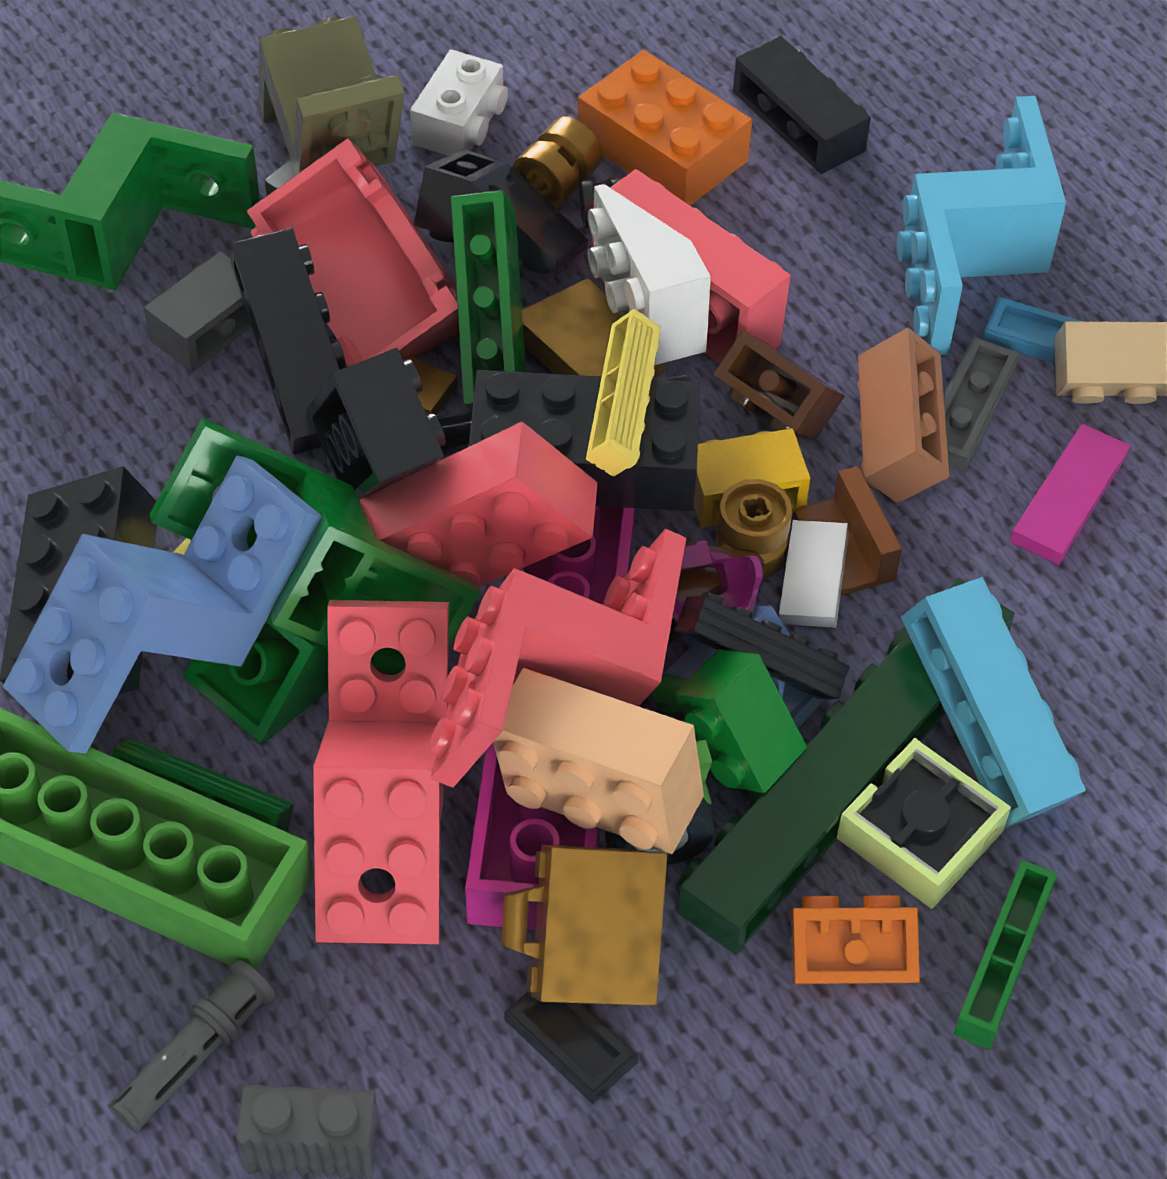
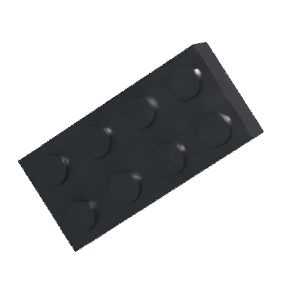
M398 348L332 373L306 409L334 477L352 485L358 500L436 463L444 456L441 446L446 444L442 427L434 413H425L417 394L422 391L420 376L410 359L402 360Z
M477 370L469 447L523 421L598 482L595 506L693 511L697 473L700 382L651 380L649 390L650 401L646 407L644 418L645 429L641 435L639 446L640 457L632 468L625 469L616 476H611L605 470L595 466V463L592 464L586 460L601 376Z
M124 466L28 495L0 674V682L3 684L82 534L149 548L155 547L157 525L152 524L150 512L156 500ZM143 651L137 657L118 694L139 689ZM70 661L67 667L68 681L71 680L74 673Z

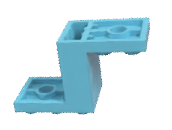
M1020 96L1015 98L1012 117L1006 118L1004 121L1003 138L1005 149L1004 154L997 155L996 169L915 174L911 195L904 196L903 220L906 227L905 231H899L897 234V256L900 262L907 261L908 268L905 272L906 295L908 299H915L917 305L914 308L913 315L914 331L918 336L924 337V340L941 355L949 354L963 287L961 277L1048 273L1050 270L1066 200L1036 96Z

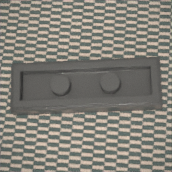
M976 337L972 338L944 392L949 467L964 473L967 472L1019 366L1021 353Z

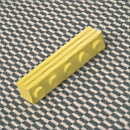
M636 309L624 315L611 326L586 460L592 464L595 463V466L605 470L611 476H616L625 469L632 468L640 457L639 446L641 435L645 429L644 418L646 407L650 401L649 390L655 373L653 369L655 357L659 349L658 340L661 326Z

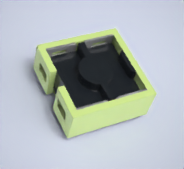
M914 738L886 767L882 785L877 788L871 783L841 814L837 839L929 908L933 909L1004 831L1011 806Z

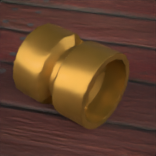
M561 117L556 119L539 136L537 141L531 144L515 160L512 167L557 209L576 191L580 179H587L603 161V151L599 140L588 127L573 118Z
M748 479L729 487L724 492L720 501L716 546L758 553L764 560L762 580L774 576L782 568L786 558L792 506L791 500L785 491L772 482L761 479Z

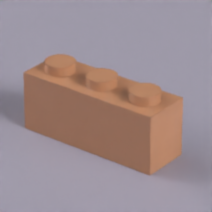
M906 328L858 355L859 380L857 387L860 393L861 409L859 428L862 434V474L872 488L878 489L898 503L949 478L941 353L910 328Z

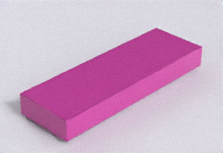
M1081 424L1013 529L1010 542L1060 565L1125 461L1130 445L1085 424Z

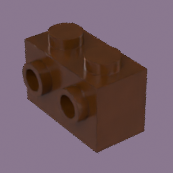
M742 330L713 374L732 387L727 394L729 397L753 412L757 406L761 407L772 415L768 421L769 425L778 431L793 428L796 437L800 433L815 440L845 397L764 340Z

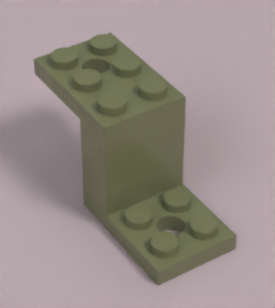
M356 16L344 19L328 17L320 20L313 26L296 30L281 28L269 33L266 37L259 38L258 109L263 123L278 120L295 175L299 174L347 138L375 166L395 162L405 92L398 74L385 78L375 74Z

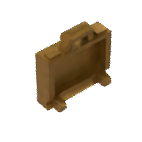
M587 278L522 310L525 358L531 354L534 355L553 374L602 377L611 326L622 317L619 312L613 313L611 311L606 294ZM666 362L654 365L655 373L652 379L664 373Z
M542 844L541 851H536L535 876L539 878V885L504 894L501 945L534 957L533 965H528L526 988L527 991L531 992L532 997L541 1002L657 1006L667 864L666 853L620 848ZM529 901L537 902L535 941H526Z

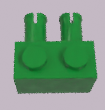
M718 649L690 678L662 674L661 683L651 692L653 701L659 702L656 707L660 711L685 714L684 722L694 725L696 742L706 739L712 759L711 772L723 786L765 794L807 748L759 654Z

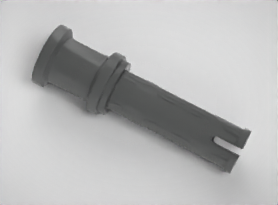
M236 959L229 967L231 975L207 999L199 998L192 1005L191 1019L183 1029L163 1047L125 1089L107 1104L113 1115L130 1130H133L134 1133L137 1134L142 1129L143 1125L159 1107L181 1087L219 1045L226 1047L228 1044L232 1045L240 1037L238 1029L262 1004L269 1006L277 998L272 986L252 966Z

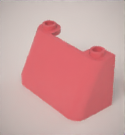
M348 138L247 210V213L256 225L250 231L253 238L293 228L298 245L307 244L314 265V274L309 275V279L314 293L322 291L325 296L330 314V322L327 325L340 342L346 368L394 348H398L403 361L411 357L417 358L460 335L456 284L418 227L413 225L414 221L375 164Z

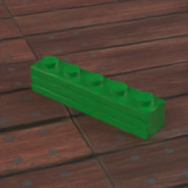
M132 738L121 743L120 746L114 747L112 757L280 830L288 831L294 803Z
M1021 860L953 1033L955 1036L988 1050L991 1049L1058 875L1057 873Z

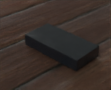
M528 991L504 1012L505 1021L592 1104L638 1063V1054L583 1003L541 1002L532 997L531 992Z

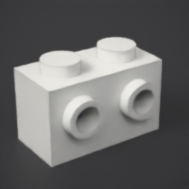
M450 49L410 109L412 145L447 156L461 149L471 151L474 145L480 146L487 135L489 121L494 114L500 115L507 102L508 88L503 86V65Z

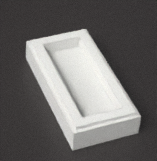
M793 520L779 610V618L783 624L836 628L849 537L848 523Z

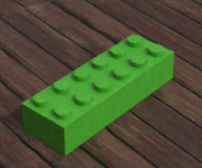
M0 708V862L229 966L236 959H239L257 970L313 879L308 841L89 747L86 754L68 752L43 726Z

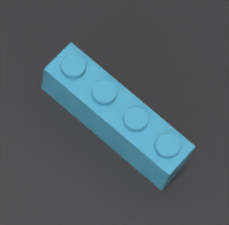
M983 577L927 596L901 616L980 785L1011 806L1005 828L1060 806L1086 791L1080 778L1077 762L1067 752L1054 725L1052 711L1041 698L1029 674L1027 660L1023 652L1015 645L1002 618L1000 604L990 593Z

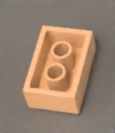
M526 668L522 669L512 686L503 731L493 741L507 795L524 807L530 809L542 807L565 815L568 820L582 828L593 829L598 827L620 835L625 841L637 848L651 849L653 847L673 854L704 796L694 725Z

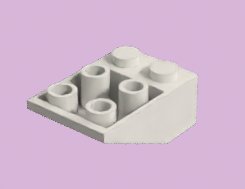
M605 184L594 186V209L588 211V223L594 238V247L588 249V261L593 276L595 278L601 277L605 284L606 298L613 313L619 312L621 317H623L633 309H636L661 326L658 340L659 349L656 353L654 365L706 352L711 276L692 241Z

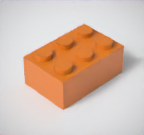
M644 49L578 96V121L594 133L600 142L605 158L629 174L637 169L653 181L662 184L669 192L690 206L749 160L752 119Z

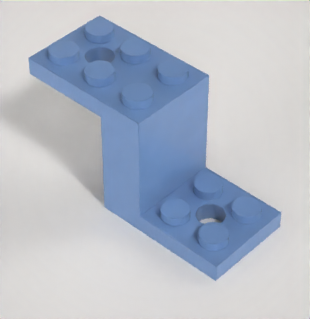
M236 456L184 555L82 534L9 673L3 688L68 752L86 754L141 651L242 666L323 516L254 460ZM254 524L257 539L249 549L247 536L251 526ZM69 661L71 663L72 669L74 670L73 676L70 681H68L67 678V667Z

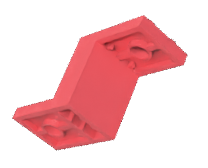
M665 529L649 548L642 546L636 553L628 573L623 578L616 576L610 584L605 596L604 605L516 568L511 571L499 588L490 586L481 601L477 616L474 619L466 617L455 638L453 649L461 654L458 666H454L449 673L441 695V700L448 703L446 716L442 717L437 723L430 740L429 752L436 754L430 779L454 788L500 735L504 727L512 686L523 668L639 706L661 683L686 537Z
M329 601V721L313 766L315 942L439 944L440 819L446 785L430 779L436 754L429 752V744L437 723L442 717L446 716L448 703L441 700V695L449 675V602ZM382 648L396 649L403 655L406 666L395 675L382 674L373 665V654ZM369 869H384L394 878L395 886L386 893L376 894L363 886L361 875Z

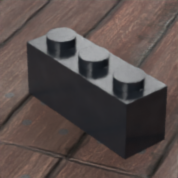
M781 35L736 57L733 93L820 174L866 152L871 117L861 105L856 104L837 87L830 77L825 76L807 60L800 50H796Z

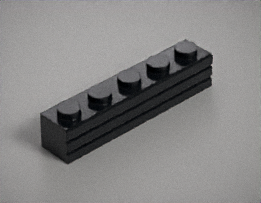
M703 592L702 596L686 597L675 628L676 632L716 651L720 649L759 654L771 677L817 699L839 700L849 665L838 661L837 653L824 648L816 650L809 646L810 641L804 637L794 634L787 636L781 633L782 627L773 622L764 620L758 622L752 619L753 613L749 610L733 606L731 609L723 605L724 599L718 595Z

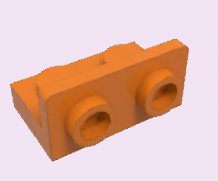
M803 896L802 908L788 910V922H791L792 984L920 983L918 907H901L900 896H863V908H839V896Z

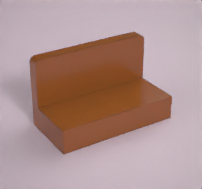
M859 466L838 471L834 498L799 507L795 510L794 517L799 521L848 523L849 537L841 589L842 596L895 581L902 547Z

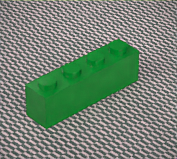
M503 190L451 196L464 405L471 411L473 410L477 370L526 372L516 212L514 205Z

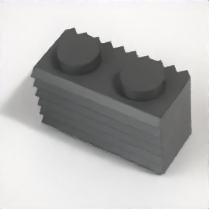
M244 1085L236 1134L244 1169L249 1174L258 1169L263 1175L270 1169L275 1176L282 1170L289 1176L296 1170L301 1177L309 1171L314 1177L322 1172L328 1178L335 1172L340 1179L347 1173L353 1179L359 1174L368 1179L374 1174L379 1125L375 1091Z

